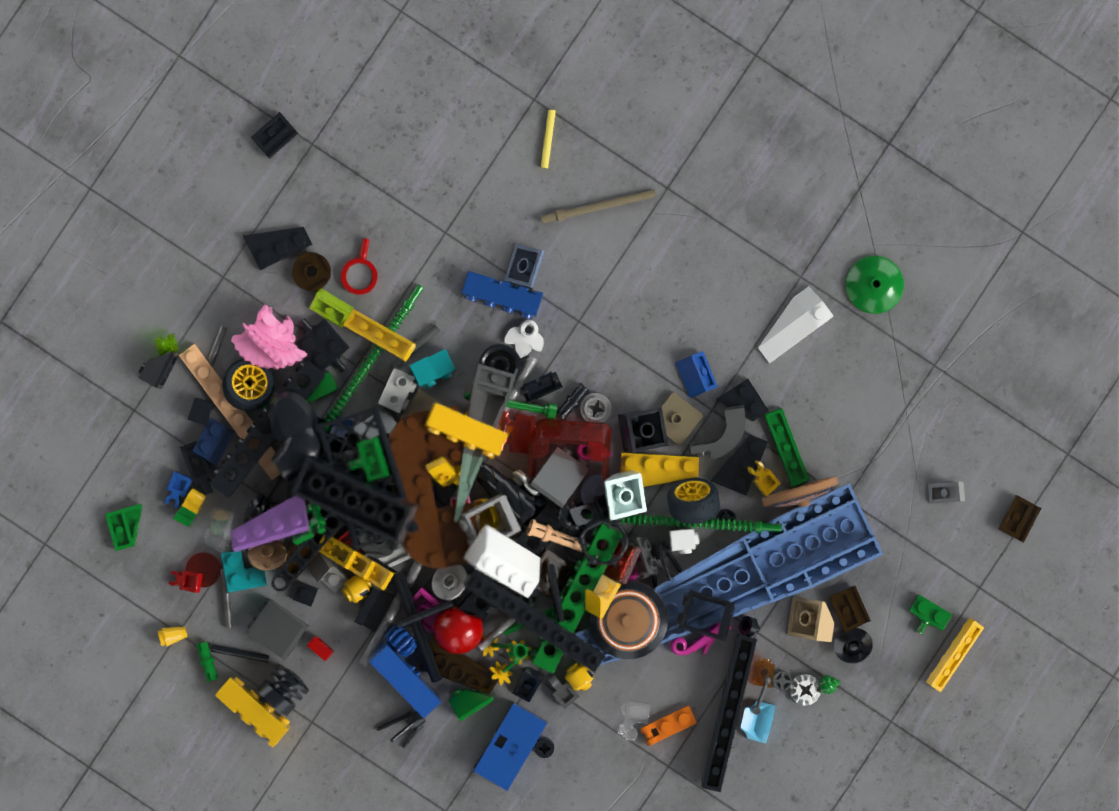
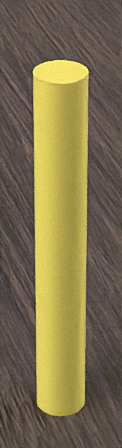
M548 110L540 168L548 169L555 110Z

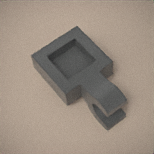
M554 674L548 678V681L556 689L552 695L564 709L580 697L567 681L562 685Z

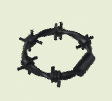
M597 517L585 524L586 527L581 533L580 538H574V540H579L578 544H580L581 550L589 561L586 566L590 563L592 565L613 564L615 569L617 568L615 564L622 558L628 545H633V543H629L627 534L619 523L621 518L617 521L616 519L610 520V518L602 519ZM602 522L611 524L608 529H611L612 526L617 527L622 532L623 539H618V541H622L623 545L621 553L615 557L612 552L613 557L605 562L597 560L598 554L596 558L590 556L585 549V544H590L585 541L587 530H592L602 524Z

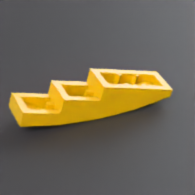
M324 535L319 543H322L325 540ZM331 537L319 551L337 564L366 579L382 590L386 589L394 574L362 553L353 551L350 546L334 537Z

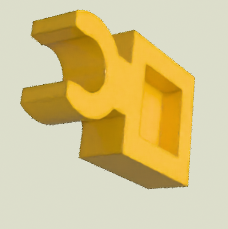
M755 461L757 470L754 471L753 468L749 467L748 472L757 477L753 480L754 484L764 496H768L781 483L770 469L766 468L764 470L762 462Z

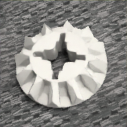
M808 674L797 676L792 681L790 687L792 699L800 705L815 703L821 694L819 681ZM799 684L805 687L812 684L809 688L812 696L805 693L800 697L802 689Z

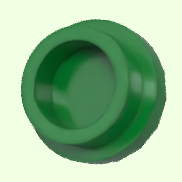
M825 675L819 679V686L823 694H833L840 684V680L830 675Z

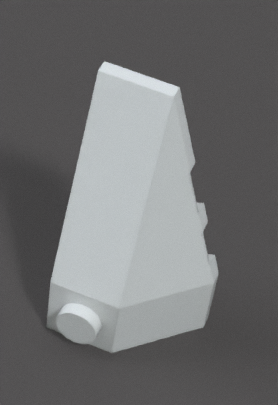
M808 286L792 298L758 349L770 364L831 319L833 314L819 296Z

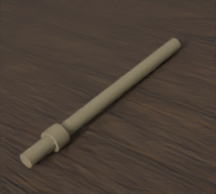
M650 190L565 211L563 209L556 210V213L541 216L543 224L556 220L561 222L569 217L654 198L656 193L655 190Z

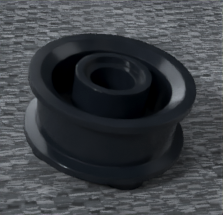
M504 344L492 345L481 354L478 364L494 368V364L497 361H504L506 367L503 371L515 374V380L518 378L521 372V360L518 353L510 346Z

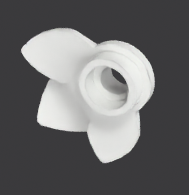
M525 320L519 327L511 328L505 337V343L515 344L516 352L520 358L528 355L532 348L541 352L544 345L543 337L538 333V326L532 320ZM531 326L532 332L526 333L525 327Z
M519 469L512 473L514 476L512 480L520 487L524 485L532 495L539 496V492L535 491L528 484L530 478Z

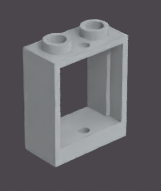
M497 495L460 514L459 524L468 536L467 542L470 547L478 536L469 517L492 505H495L505 527V530L499 533L509 537L521 530L505 495Z

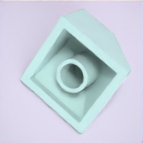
M630 470L613 474L604 481L610 520L647 511L641 473Z

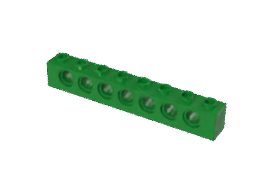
M602 522V524L593 528L591 532L593 537L590 544L585 545V549L590 556L596 557L598 554V560L605 562L612 557V552L614 553L619 543L618 539L622 537V532L614 527L608 529L610 525ZM600 539H604L607 542L603 549L596 547V543ZM583 555L581 560H577L573 569L575 573L573 577L568 578L565 584L567 589L564 595L560 594L563 610L569 609L572 611V614L569 618L565 619V622L559 624L573 633L585 611L586 589L594 591L607 565L586 566L588 560L585 555ZM583 574L589 576V581L585 584L579 582V577ZM573 592H579L580 598L577 601H572L570 595ZM552 611L549 617L557 622L556 614ZM539 636L541 641L538 647L535 646L530 654L531 662L540 668L554 673L564 652L555 646L553 652H544V647L550 643Z

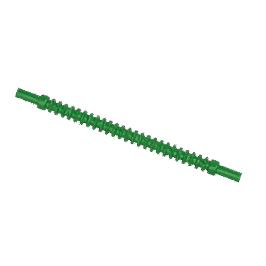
M417 284L409 298L403 301L402 308L399 307L400 311L396 312V317H392L393 321H390V326H386V328L396 333L395 330L400 328L399 324H403V319L406 320L405 315H409L408 311H412L414 308L413 304L424 288L421 285ZM374 344L375 348L370 349L371 353L367 354L368 358H364L365 362L361 363L362 367H358L359 371L355 372V377L352 376L353 380L348 382L349 386H345L346 390H342L343 395H339L340 399H336L337 403L333 404L334 408L330 409L331 412L326 414L327 418H323L324 422L320 424L336 420V417L340 416L339 412H343L342 408L346 407L345 403H349L348 399L352 398V393H356L355 389L359 388L358 384H362L361 380L365 379L364 375H368L367 371L371 370V365L374 366L373 362L378 361L377 357L381 356L380 352H384L381 347ZM330 426L324 427L325 432L328 433L330 431Z
M587 513V519H590L591 513ZM634 514L622 517L619 521L623 525L626 522L628 525L630 523H633V525L638 523L639 526L643 523L644 526L655 524L656 527L660 524L661 527L663 525H666V527L677 525V528L688 526L689 529L693 526L694 529L696 527H699V529L710 527L711 530L713 528H716V530L727 528L728 531L730 529H733V531L744 529V532L747 530L750 532L755 530L757 533L762 531L782 532V524L762 523L760 520L755 522L744 520L742 522L739 519L737 522L736 519L725 521L723 518L720 521L719 518L716 520L711 518V520L703 523L686 524L675 520L673 517L670 518L669 515L658 517L656 514L653 517L652 514L650 516H647V514L636 516Z

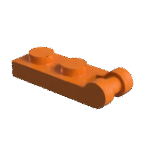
M689 705L641 727L640 731L647 739L645 741L647 746H651L697 724ZM654 728H656L659 733L656 736H653L651 730Z

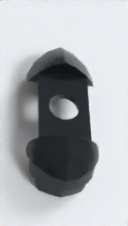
M606 494L595 496L594 502L570 509L569 505L563 506L559 513L558 523L565 528L577 530L580 526H584L597 517L602 519L610 518ZM588 510L591 513V518L584 519L581 516V511Z

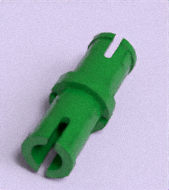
M206 641L195 646L201 661L199 664L204 670L206 682L219 679L213 663L215 659L212 658L208 642Z

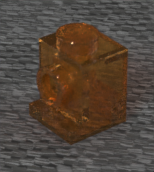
M760 658V661L755 660L751 680L752 685L763 687V679L769 677L771 682L767 687L772 688L775 664L771 663V659ZM762 669L768 671L766 676H761L760 672Z

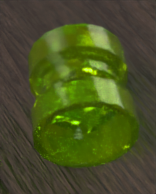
M175 333L168 334L165 338L161 336L155 338L159 356L167 352H179Z

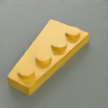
M621 453L620 473L630 470L641 473L643 487L698 477L699 457Z

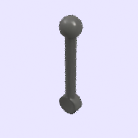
M769 677L763 679V688L757 705L753 708L755 715H758L761 711L762 699L767 685L771 682Z

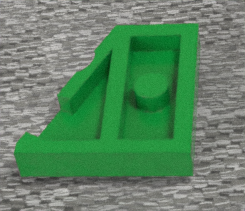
M142 503L105 514L115 551L136 545L143 508Z

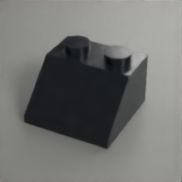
M662 407L618 414L624 453H636L669 446Z

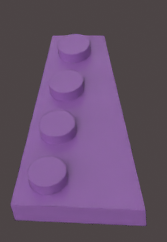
M294 496L230 531L233 550L235 552L308 531L309 525L305 500Z

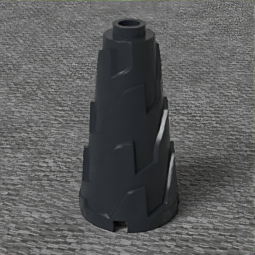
M481 463L476 480L488 492L491 498L497 495L506 496L519 524L520 531H522L521 525L524 523L528 526L529 522L535 519L543 510L542 507L545 506V503L532 495L528 490L520 487L512 479L503 475L492 465Z

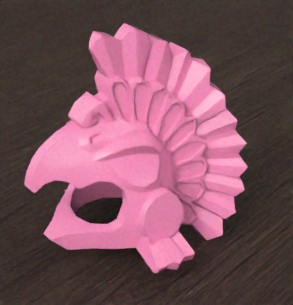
M266 304L259 311L254 325L250 324L247 326L243 323L245 331L241 335L232 336L231 342L235 345V350L239 352L240 357L244 358V361H250L251 366L257 365L259 368H273L275 370L279 368L284 369L287 365L300 364L303 358L307 356L305 351L298 349L294 344V325L291 318L286 316V320H283L282 323L279 322L272 313V307H268Z

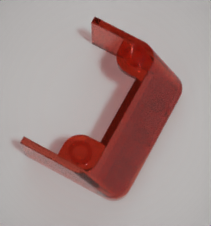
M541 419L536 422L529 446L527 477H536L537 458L547 455L550 443L588 445L589 458L596 462H603L601 482L609 478L612 429L608 424Z

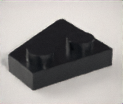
M746 379L717 398L718 402L727 407L744 405L745 418L752 422L769 412L749 379Z

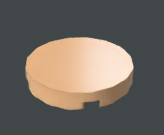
M278 539L274 540L272 544L267 542L248 549L250 564L260 570L276 569L287 558L286 546Z

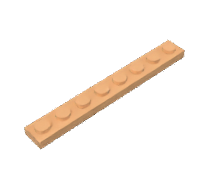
M193 344L179 355L238 436L244 440L248 435L246 431L254 422L246 411L233 407L226 400L222 391V379L196 344ZM252 438L249 445L252 449H257L260 441L258 438ZM270 446L258 463L270 479L274 480L282 473L272 460L276 453L272 446Z

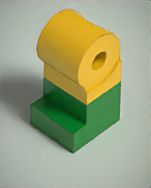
M192 488L173 519L187 527H191L207 495Z

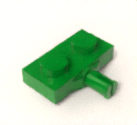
M378 437L357 443L360 459L350 461L349 465L357 463V465L350 466V468L353 470L362 467L366 472L368 481L388 476Z
M920 594L917 595L908 611L917 616L921 621L915 630L920 635H923L927 625L943 631L953 615Z

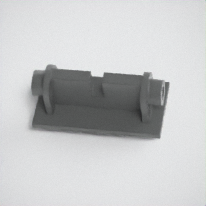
M637 537L636 540L630 541V543H633V545L629 546L633 558L637 559L640 557L641 559L635 563L639 576L644 579L649 577V575H657V563L653 559L651 544L647 538Z

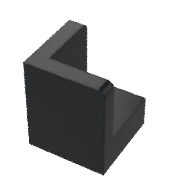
M195 397L187 420L207 425L215 404Z

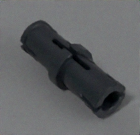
M580 383L574 392L566 397L567 400L556 413L566 420L573 409L579 407V402L590 390Z

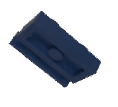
M210 418L191 452L216 466L235 431Z

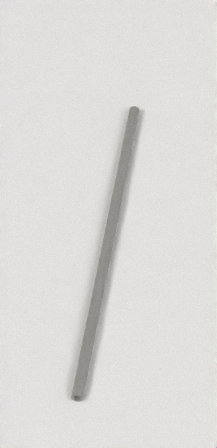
M531 356L527 358L518 378L513 384L509 400H516L521 387L525 384L537 362L535 358ZM505 407L496 429H500L511 408ZM458 485L456 486L451 497H457L459 487ZM450 499L445 507L451 506ZM416 561L406 576L410 589L423 565ZM397 592L359 660V663L365 667L370 663L369 656L380 645L402 605L399 592Z

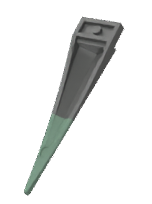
M478 364L471 385L467 417L496 429L511 395L516 375ZM463 447L455 522L460 517L484 458L482 450L478 448L471 450Z

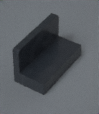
M374 587L354 622L376 632L394 598Z

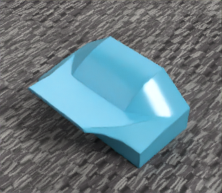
M756 700L753 705L745 708L740 728L745 732L747 739L766 743L774 716L775 705L761 702V711L758 715H755L753 708L757 705L758 701Z

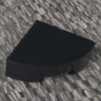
M437 481V497L446 506L455 488L450 485L443 488Z

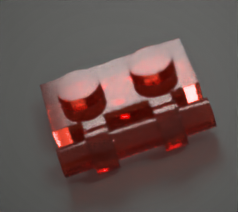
M503 411L498 423L500 425L499 430L507 433L508 426L513 427L511 438L507 437L505 441L506 444H510L509 451L530 455L535 416L515 413L514 420H509L510 412Z

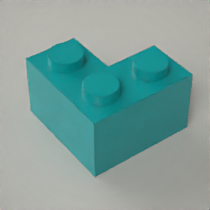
M446 349L409 365L421 388L425 386L426 389L436 385V380L440 378L446 380L454 376L453 372L456 371Z
M241 551L221 554L227 593L267 586L264 570L257 568L244 569Z

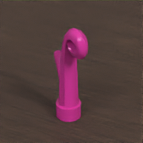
M721 622L713 624L707 631L718 634ZM700 636L688 645L684 638L677 637L671 641L670 649L676 655L685 656L704 646L702 654L706 655L715 639ZM682 643L683 647L677 648L676 644Z

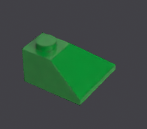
M459 688L450 694L451 698L448 701L461 722L492 702L494 696L470 689L461 691Z

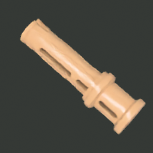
M534 519L529 522L526 531L527 536L533 535L541 538L544 542L550 540L583 552L580 544H578L579 540H574L576 537L553 530L551 525H542Z

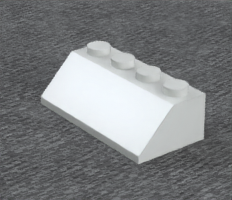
M487 525L484 526L464 556L476 568L529 598L539 583L540 557Z

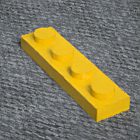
M355 309L352 310L343 324L347 329L407 362L417 346Z
M969 617L946 653L941 657L938 665L931 672L926 683L941 692L984 627Z

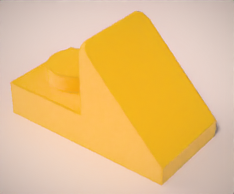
M602 575L593 592L586 589L585 610L602 619L620 584Z

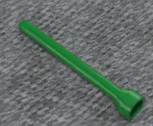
M469 392L464 394L466 400H470ZM508 400L505 406L541 413L547 419L553 420L557 412V404L552 403L541 406Z

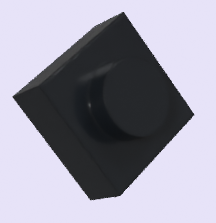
M300 582L293 600L312 607L319 588Z

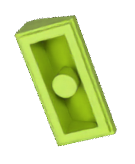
M320 289L316 293L309 306V309L340 328L343 327V324L354 309L324 289Z

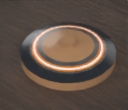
M837 476L817 480L761 498L762 504L765 507H785L798 504V507L801 508L810 505V500L830 491L839 482Z
M637 581L617 582L620 584V587L603 618L600 619L590 613V630L596 643L608 654L621 659H637L651 653L662 642L668 625L667 609L659 594L648 585Z

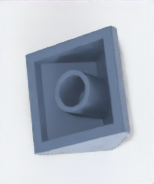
M516 244L504 281L533 290L545 251Z

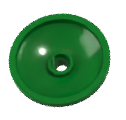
M882 256L865 257L857 261L848 272L846 278L848 298L856 308L865 313L881 314L887 312L897 305L903 295V275L898 266L888 258ZM875 280L879 281L880 286L878 288H875L873 286V282Z

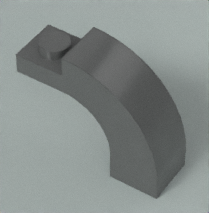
M744 405L725 407L726 427L723 433L711 441L690 443L691 454L704 456L707 455V452H711V458L715 459L733 450L741 440L745 429Z

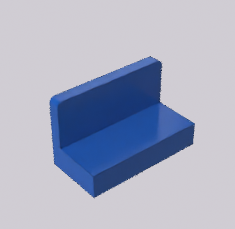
M703 351L676 362L690 398L718 387Z

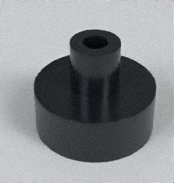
M750 616L743 617L739 624L740 633L749 637L753 636L760 629L757 619Z

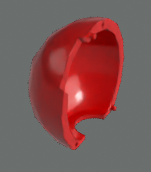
M455 606L442 611L436 618L433 628L435 639L439 646L452 654H463L475 649L483 635L481 617L467 614Z

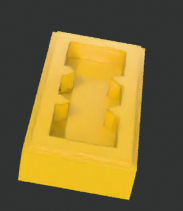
M444 457L426 465L428 472L443 488L460 479L459 473Z

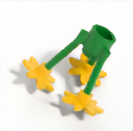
M497 637L483 650L482 656L489 654L490 657H493V650L498 651L499 648H508L506 651L512 662L501 667L500 663L496 661L495 667H490V671L495 673L491 679H498L499 685H502L503 681L509 684L510 679L507 676H511L513 673L508 670L515 664L521 665L523 659L529 660L530 657L527 653L531 650V647H526L524 640H521L519 644L515 641L509 644L496 643L498 641Z

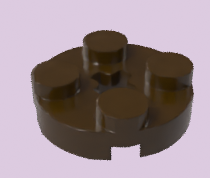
M307 252L295 260L292 277L300 288L306 291H318L328 284L331 278V266L324 256L318 253ZM310 266L313 269H317V271L315 272L316 276L312 277L311 275L307 276L306 274L309 271L308 267Z

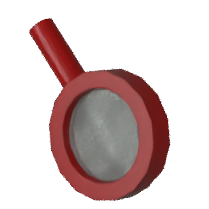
M362 238L359 258L348 261L341 272L343 286L355 295H365L371 292L378 281V272L375 266L369 260H366L370 239Z

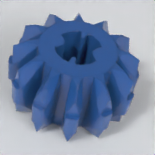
M398 625L391 627L385 635L387 642L403 657L412 654L418 646L412 636L403 627L399 628Z

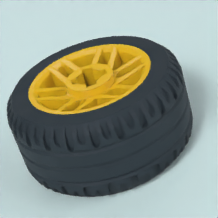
M244 358L230 365L222 381V391L226 400L233 407L243 411H254L263 407L271 398L275 388L274 376L270 369L259 368L257 365L251 366L250 361H244Z
M702 478L685 479L674 484L668 491L667 499L670 515L679 522L686 524L703 523L713 518L719 511V491L716 485L709 480Z

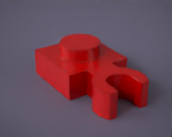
M183 570L182 573L180 571H171V574L176 576V581H169L170 585L180 586L179 590L200 593L202 573Z

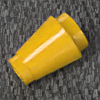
M185 626L162 628V630L157 631L161 646L166 645L167 647L187 638Z

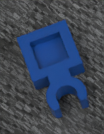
M174 471L167 490L172 493L166 497L165 504H168L170 499L173 498L176 501L174 508H178L181 504L180 495L186 497L192 483V478Z

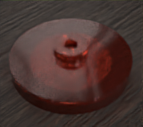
M197 553L186 564V571L203 574L202 588L212 586L220 577V562L210 553Z

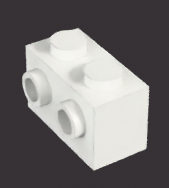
M394 368L378 404L398 413H401L402 410L405 411L410 400H407L410 392L414 393L418 384L415 382L416 378Z
M694 529L669 530L670 548L672 551L679 550L680 554L692 553L691 549H696V545L699 544L698 533L694 532Z

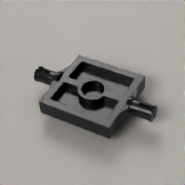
M305 318L298 322L306 332L295 344L300 350L307 353L306 357L322 372L332 365H335L340 373L344 372L347 367L340 359L350 347L326 318L314 326H311Z

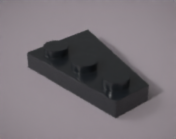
M304 227L243 235L260 271L313 245Z
M750 434L710 481L746 496L754 478V475L748 472V468H753L754 471L757 470L755 461H761L768 441Z

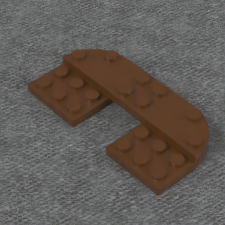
M458 406L446 407L458 412ZM430 410L405 416L396 423L388 435L407 499L419 505L414 515V521L418 524L419 530L407 533L401 545L409 557L419 564L430 568H446L468 564L470 562L464 558L470 549L467 542L468 536L460 527V519L456 522L454 521L456 505L436 509L431 476L426 467L427 464L441 457H444L451 466L461 465L464 442L457 440V443L446 439L447 435L439 432V435L427 431L429 427L424 426ZM387 466L388 474H389V476H390V475H391L390 468H389V466ZM391 485L392 493L397 494L395 485ZM474 503L464 504L461 514L474 508ZM473 515L469 519L478 536L476 515Z

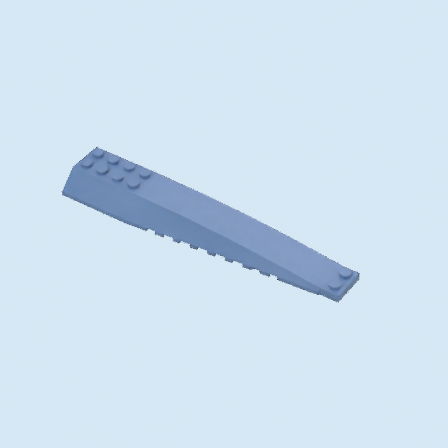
M850 483L810 501V505L795 508L768 522L782 524V532L762 531L757 533L754 530L676 575L670 581L668 580L655 587L654 590L662 598L668 614L667 630L660 644L691 633L680 630L678 628L679 624H677L678 615L683 613L685 607L682 605L683 597L689 593V590L734 602L736 606L733 617L813 588L883 555ZM694 598L687 626L703 629L721 622L725 606ZM590 627L576 633L577 636L604 653L606 657L600 666L607 662L621 659L608 654L596 643Z

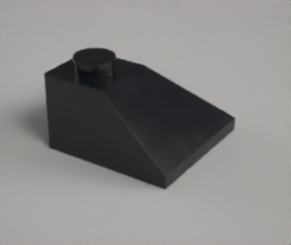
M169 352L148 360L146 364L143 363L138 372L141 374L139 378L158 389H162L179 358V354Z

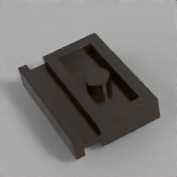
M1015 495L998 530L1024 543L1042 508Z
M856 585L829 596L844 632L871 621Z

